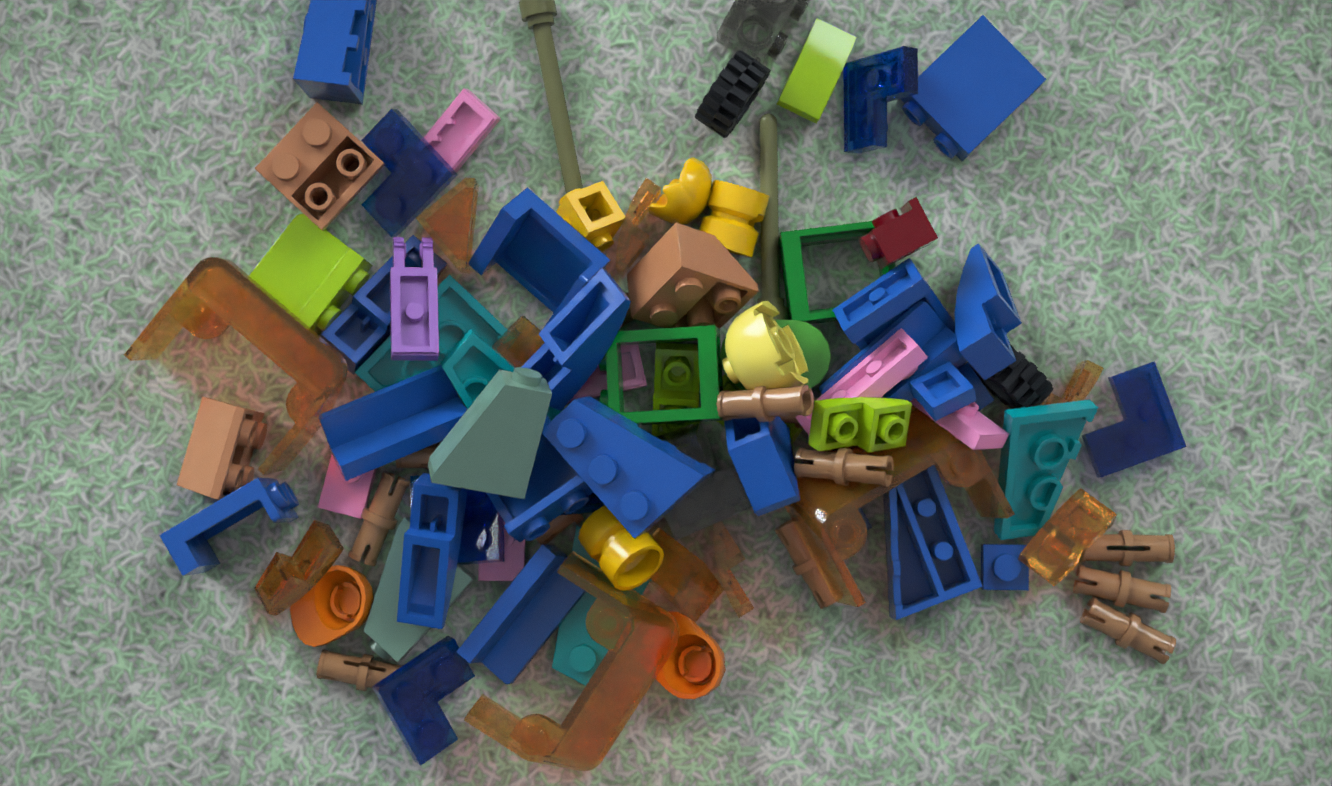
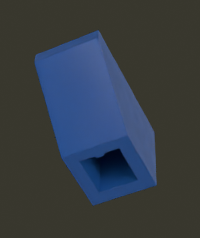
M777 416L770 422H760L756 418L724 421L728 452L754 513L759 517L800 501L798 482L794 471L790 431L783 420Z

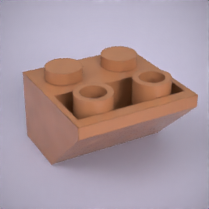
M316 102L254 169L324 231L383 168L385 163Z
M675 223L627 274L629 299L631 301V318L663 328L716 325L720 329L759 292L758 284L715 235L679 223Z
M202 396L177 485L220 500L253 481L255 468L249 466L254 449L260 450L266 437L267 424L262 422L264 413Z

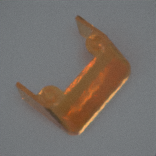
M205 258L193 268L125 352L124 356L130 361L156 360L183 327L198 338L214 339L221 336L231 325L297 382L290 390L286 399L287 412L295 424L257 469L263 475L283 471L321 427L319 415L333 409L347 378L348 368L346 361L336 349L235 263L226 258Z
M914 405L911 408L906 446L869 453L857 445L843 447L851 449L853 454L891 456L893 458L894 471L874 470L893 475L891 484L888 487L850 481L848 486L835 484L834 480L797 478L800 501L785 506L835 601L859 607L866 602L844 561L858 553L867 540V527L858 509L932 465H935L941 478L947 484L954 487H965L981 517L1007 519L1015 514L982 451L972 450ZM839 448L826 451L837 452ZM808 462L803 463V464L813 465V463H808Z
M572 551L562 563L557 573L597 598L587 613L586 628L590 637L609 651L561 725L542 714H530L521 719L484 694L480 696L467 713L464 721L527 761L578 771H589L596 768L603 761L674 651L680 638V627L672 614L633 589L624 591L616 589L599 567Z

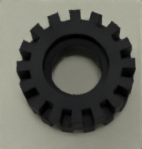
M737 51L734 57L729 60L725 69L723 68L720 72L719 77L710 87V91L703 98L702 104L698 107L695 114V119L723 138L728 137L729 133L734 130L736 124L739 123L744 113L749 109L751 103L756 99L771 70L744 51Z
M1012 345L1016 361L985 381L970 365L983 385L993 395H996L1004 405H1009L1011 409L1040 406L1054 390L1051 382L1046 380L1047 377L1044 373L1038 371V367L1033 362H1029L1020 351L1017 352Z

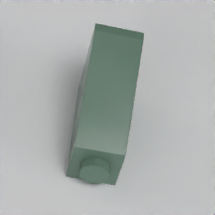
M523 367L514 368L513 372L499 370L429 457L427 466L431 483L525 499L552 397V392L546 379L542 378L539 372Z
M404 517L398 524L364 628V632L371 638L368 642L369 647L386 661L391 657L397 662L404 659L431 629V627L397 622L404 533L410 528V517ZM459 561L457 562L449 608L476 579Z

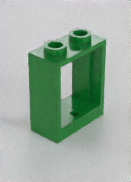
M872 221L780 232L779 251L786 306L789 307V320H798L809 324L838 321L832 310L834 308L809 311L801 247L859 240V238L875 229ZM895 263L883 269L879 267L880 277L895 268Z
M716 325L618 331L612 345L599 363L600 371L607 372V389L601 390L600 402L638 425L724 421L723 417L720 418L717 411V397L723 391L720 329ZM698 341L701 408L624 412L621 345Z

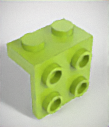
M298 214L251 272L248 281L254 289L291 316L293 321L300 327L318 336L321 331H325L341 314L339 308L349 295L354 296L367 282L370 276L367 272L373 265L326 229L322 231L305 214Z

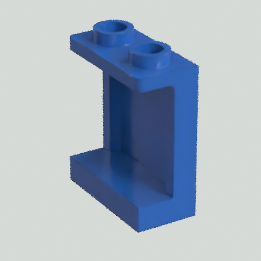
M982 15L904 90L900 97L905 103L902 106V110L917 126L925 124L936 135L933 141L944 155L951 159L956 155L962 162L1046 81V78Z
M527 187L500 210L468 264L480 275H483L496 263L553 312V315L546 323L547 325L601 268L605 269L610 259Z
M910 257L832 309L844 333L852 344L856 343L860 350L865 348L920 300L926 301L943 323L955 334V321ZM962 357L954 366L959 369L967 360Z
M548 414L546 415L544 427L552 421ZM541 434L525 499L487 493L505 522L504 528L507 533L517 541L522 542L524 539L531 541L543 535L550 528L549 522L562 513L571 514L581 509L589 501L588 496L593 491L549 440Z
M256 478L159 536L182 576L206 573L221 564L207 540L263 507L273 523L292 522L299 518L294 510L299 505V502L293 490L286 482L279 484L277 479Z

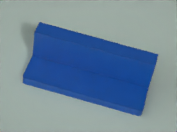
M920 300L821 384L819 391L824 394L901 328L919 345L928 358L918 366V369L912 376L901 380L884 394L882 398L904 399L910 402L914 397L911 393L909 381L949 361L954 365L963 356L959 352L956 335L943 323L926 301Z
M439 365L319 415V421L333 458L344 479L348 481L443 441L467 409L458 397L456 389L444 369Z
M542 544L456 652L469 664L483 663L505 684H512L591 587L594 579L557 546Z

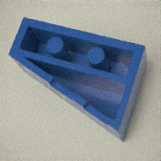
M310 0L293 76L294 81L309 98L363 105L377 0Z
M590 396L574 399L542 431V434L634 539L649 531L715 471V469L705 463H699L677 450V447L669 442L662 441L641 429L635 422Z
M932 456L923 457L897 467L894 471H887L886 474L893 475L891 484L888 487L882 486L889 617L898 620L983 587Z

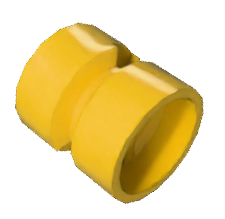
M713 180L711 194L707 202L712 213L702 218L699 230L715 235L729 252L752 258L759 233L754 228V224L763 221L770 196L736 184Z
M602 506L593 512L585 520L579 531L578 539L580 544L591 558L598 561L601 571L612 585L620 591L631 590L642 585L657 572L663 562V550L648 531L634 539L606 506Z

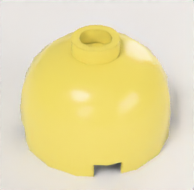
M762 301L737 316L726 334L724 345L727 357L722 360L724 370L734 384L741 382L747 390H754L755 387L765 386L766 389L799 387L807 384L809 381L808 378L800 376L808 371L802 349L790 326L787 325L781 328L773 319V317L781 313L769 301Z

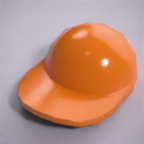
M342 565L327 567L305 579L295 588L290 599L292 625L298 638L305 645L319 647L359 629L368 619L374 600L373 588L364 574Z
M664 611L655 615L646 624L641 634L638 648L640 660L648 673L668 692L682 699H697L709 695L720 686L726 671L724 652L717 641L709 636L693 620L680 612Z

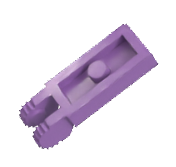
M393 237V267L390 269L391 360L438 361L437 268H434L433 239L422 237L419 245L421 267H405L406 244L404 243V237Z

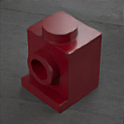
M917 197L909 200L900 208L902 215H899L897 209H893L874 219L872 224L875 229L859 238L861 248L871 263L877 261L880 269L915 253L938 239Z

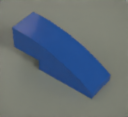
M414 235L405 242V267H421V259L419 258V245L421 241ZM433 252L434 268H437L438 278L447 267V263ZM393 256L354 294L352 303L321 334L320 347L353 375L391 334L390 269L393 267Z
M978 243L970 249L957 289L954 312L955 335L959 352L985 381L1016 361L1006 333L1022 324L1003 272Z
M603 268L542 329L539 336L545 343L522 366L523 368L539 372L542 378L546 379L552 392L549 407L559 411L574 397L598 367L612 345L631 303L615 280Z
M423 473L413 483L410 528L404 533L397 622L443 629L457 568L468 489L431 483L430 474Z

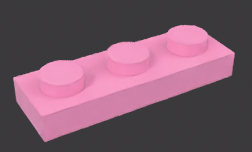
M901 328L817 400L852 397L882 398L884 394L901 380L912 376L918 369V366L928 356ZM812 413L809 416H796L795 418L809 435Z

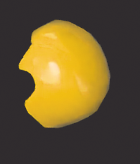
M694 157L688 159L684 163L680 178L673 179L669 185H665L662 190L664 194L660 196L656 203H652L649 206V214L671 224L679 223L684 225L696 219L706 208L711 194L712 175L705 163Z

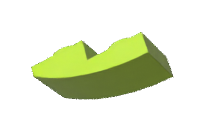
M816 18L776 104L817 124L857 37Z
M656 343L653 410L698 408L700 382L698 344ZM698 422L652 425V435L660 440L697 442Z
M877 397L814 401L808 445L817 451L857 445L868 453L906 446L912 403L904 399Z

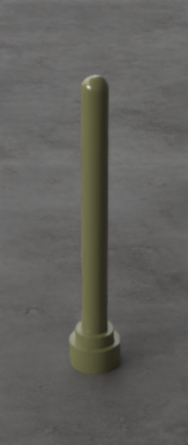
M555 0L519 1L522 21L527 22L528 29L534 32L565 192L567 194L574 189H582L583 185L551 26L555 24L553 17L557 15Z
M767 113L759 121L760 192L769 195L770 198L764 219L761 221L762 298L757 299V304L762 301H769L781 313L773 317L774 320H789V307L784 306V298H780L777 119L773 114Z

